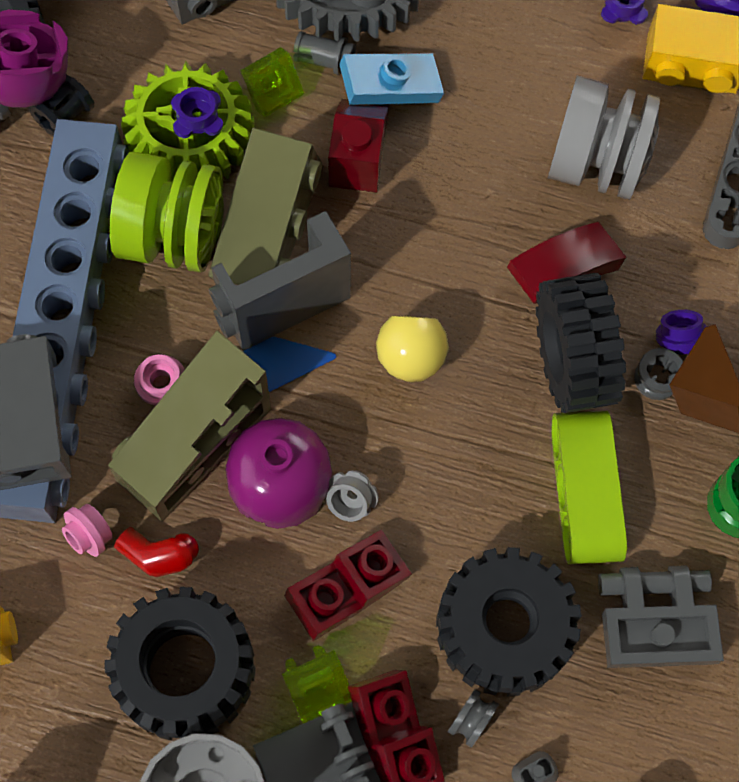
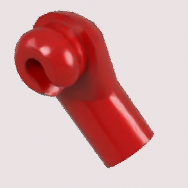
M133 527L123 531L114 544V548L147 575L153 577L184 571L190 567L192 561L199 553L197 541L189 534L180 533L174 538L152 543Z

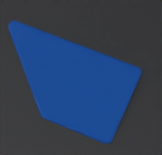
M271 337L242 351L266 371L269 392L336 358V354L333 352L278 337Z

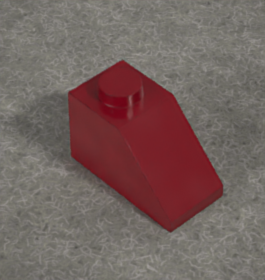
M341 99L334 116L328 155L329 187L377 193L389 104L349 105L348 99Z

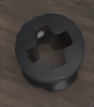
M66 74V79L55 95L42 104L30 106L29 112L35 121L48 134L54 137L57 119L74 120L82 111L89 112L95 106V102L87 89L79 81Z

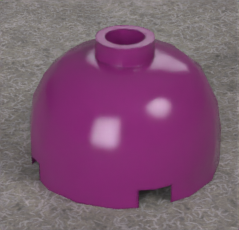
M26 10L0 11V104L7 107L20 108L42 104L55 95L66 79L68 38L62 27L53 21V28L41 23L38 13Z
M281 417L261 420L245 429L231 446L225 468L229 495L240 513L247 518L251 517L257 522L265 523L267 527L276 529L297 526L316 515L323 505L322 502L327 497L329 480L332 477L329 452L317 433L299 421Z

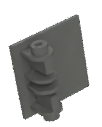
M342 703L322 711V716L253 745L266 782H381L365 745L352 703L345 706Z

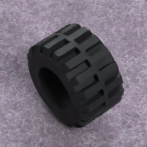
M181 586L179 594H171L168 588L155 591L156 600L147 603L145 598L142 597L133 605L137 611L130 618L123 613L116 624L121 629L118 636H109L106 648L111 652V659L104 660L105 673L111 679V684L108 685L112 697L120 704V709L130 719L148 733L150 731L159 738L172 741V738H184L192 734L206 733L213 735L219 732V725L226 720L231 723L239 715L236 710L241 703H247L251 694L249 687L251 681L255 680L256 668L253 662L254 652L243 622H240L237 618L235 611L227 603L224 605L219 603L216 595L204 590L202 595L195 594L192 587ZM180 635H195L207 640L215 653V665L209 679L202 687L184 696H167L154 687L150 679L151 662L157 650L165 642Z

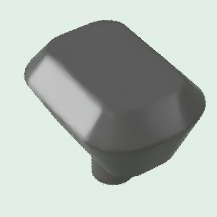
M538 751L515 764L512 769V779L514 782H556L559 776L554 760L543 751Z

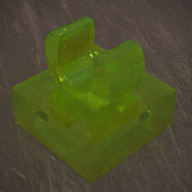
M282 47L240 70L256 111L264 117L305 94L291 55Z
M320 645L313 647L316 658L298 667L293 658L287 659L285 662L287 672L282 674L303 724L322 716L321 712L341 703L345 705L351 702L348 690L349 683L338 656L334 650L326 653L325 649Z

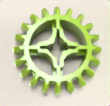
M185 61L182 70L175 72L166 64L164 75L161 77L148 72L146 79L148 87L134 85V91L132 92L134 99L125 100L124 112L126 116L122 117L121 128L123 135H125L123 141L125 145H128L129 152L167 157L171 166L172 182L177 169L183 161L195 162L198 172L206 164L220 166L222 176L229 179L231 174L230 164L242 165L244 151H246L252 128H255L254 117L251 116V102L247 96L243 95L242 87L238 81L229 82L224 70L211 75V69L206 62L198 71H193L191 66ZM191 87H201L217 92L221 98V105L217 108L218 117L223 121V129L214 136H210L207 133H194L188 138L177 136L173 130V123L177 120L176 111L171 106L172 98ZM196 112L193 113V116L199 117L202 113Z

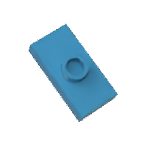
M433 53L344 54L339 64L349 105L439 103L444 94Z

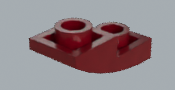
M599 222L569 230L530 248L510 260L507 268L533 304H536V294L539 291L538 286L543 281L590 273L603 275L615 272L620 269L626 256Z
M381 529L337 554L331 564L287 588L284 596L312 640L315 641L407 580L412 573Z
M395 669L348 686L361 734L381 782H445L432 727L420 726L407 670Z

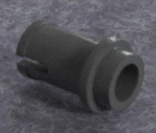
M300 31L294 44L293 52L295 54L293 60L295 62H305L331 68L334 74L341 75L339 65L344 54H356V44L348 43L347 37H342L339 41Z

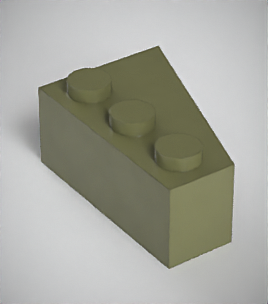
M252 128L211 267L222 263L233 284L240 285L291 260L290 257L296 240L299 241L303 235L307 222V210L323 169V164L311 143ZM210 268L208 277L214 280L212 269Z
M216 331L133 435L125 438L113 452L112 461L108 464L116 481L163 522L224 459L240 434L245 429L259 422L271 410L266 371L219 331Z

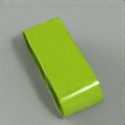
M608 411L554 413L551 426L552 447L566 561L568 565L623 562L626 558L627 538L610 413Z

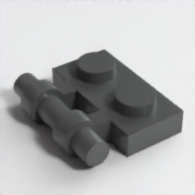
M687 565L669 566L665 572H640L638 567H622L619 569V573L599 574V594L620 595L623 601V608H606L602 612L607 668L713 665L724 661L717 605H694L693 592L711 591L712 578L710 571H689ZM669 593L672 600V606L644 607L643 594Z

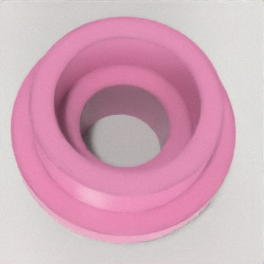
M168 355L150 356L138 366L135 372L134 385L136 391L145 402L156 406L185 369L174 357ZM159 376H167L171 379L170 383L164 388L159 389L152 386L155 378Z
M85 504L80 509L71 507L64 513L66 525L62 527V533L69 545L77 553L83 554L88 552L90 555L97 557L105 551L104 544L112 539V532L105 519L93 506Z

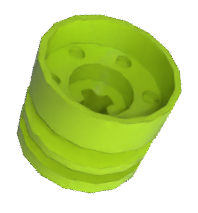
M129 152L119 170L112 197L109 238L111 251L114 256L119 259L151 263L156 258L163 243L165 262L168 267L178 268L185 259L188 271L204 272L218 241L223 220V178L220 166L206 164L198 172L195 162L183 161L177 169L172 182L171 166L167 157Z

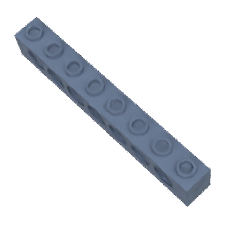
M57 119L13 336L23 334L35 335L37 337L46 336L55 355L63 356L61 363L53 368L62 444L66 453L69 456H74L79 441V427L77 424H74L77 405L83 406L85 404L88 391V378L86 374H83L86 357H93L97 341L96 327L92 326L95 309H102L105 299V281L101 279L103 263L109 264L113 255L109 238L112 197L123 160L129 153L128 145H122L116 124ZM89 175H95V176H96L95 178H93V179L90 180V181H86V182H81V181H80L82 178H84V177H86V176H89ZM78 219H89L81 226H70ZM68 264H80V266L72 272H61V270ZM72 309L66 318L51 320L57 311ZM69 478L0 490V518L55 523L58 507H65L68 501Z

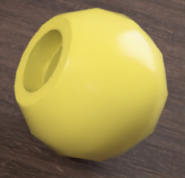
M391 316L380 328L376 341L380 363L389 374L407 382L424 381L434 375L443 366L449 350L446 331L436 318Z

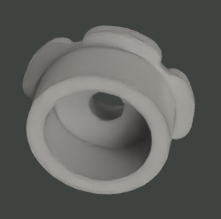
M350 470L346 474L338 472L329 480L330 490L326 497L327 505L330 511L339 519L349 522L358 521L369 515L371 507H376L379 500L378 491L363 473L355 470Z

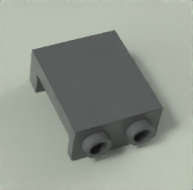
M326 211L307 220L309 252L240 285L233 284L222 263L211 267L215 286L209 288L208 291L216 307L213 310L214 316L224 336L229 338L234 335L243 351L351 298V252Z
M17 335L9 338L6 343L0 344V490L72 478L70 459L62 444L53 367L57 366L56 355L46 336Z

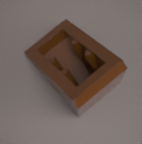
M716 324L704 328L669 385L681 414L739 433V381Z

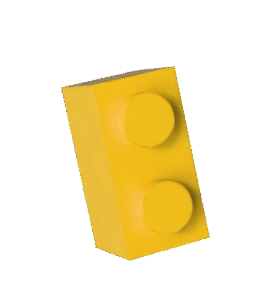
M658 4L648 31L642 79L658 81L668 86L684 85L703 88L713 93L728 92L736 94L739 89V16Z

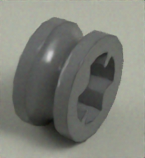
M656 348L648 351L643 355L635 370L634 381L637 389L649 399L664 400L670 398L673 393L669 384L683 364V360L677 353L669 349ZM654 365L663 366L662 373H665L667 370L670 372L671 375H669L665 384L655 382L656 375L652 378L648 375Z
M476 688L447 731L452 736L457 733L464 735L466 745L470 748L473 747L499 706L494 700L490 703L483 702L480 697L481 692Z

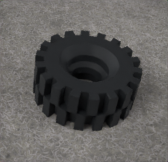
M598 273L543 281V283L539 284V291L536 294L538 306H536V317L539 322L536 328L537 337L540 338L541 347H539L540 356L545 364L543 369L545 378L549 379V390L551 396H555L557 408H561L562 413H569L618 404L623 398L621 391L625 390L626 384L622 373H626V362L622 358V351L625 348L623 338H620L618 328L621 327L619 316L614 313L615 302L612 294L608 295L607 283L605 280H601V275Z
M508 547L505 554H497L496 548L486 550L482 558L475 560L473 556L465 561L461 570L458 573L454 572L449 579L440 601L436 619V627L439 630L437 640L440 651L445 650L448 656L446 663L451 670L457 669L464 675L462 681L472 687L475 683L484 687L483 693L494 696L497 692H507V697L519 696L523 691L530 690V692L541 688L547 681L552 680L568 663L574 653L572 650L579 641L581 629L577 628V622L582 617L580 604H573L572 597L576 591L571 582L564 585L559 579L563 571L554 563L548 569L540 563L543 556L533 551L529 558L520 556V548ZM512 600L525 608L529 616L530 626L528 633L522 639L515 642H504L491 634L487 626L486 616L489 608L496 602Z

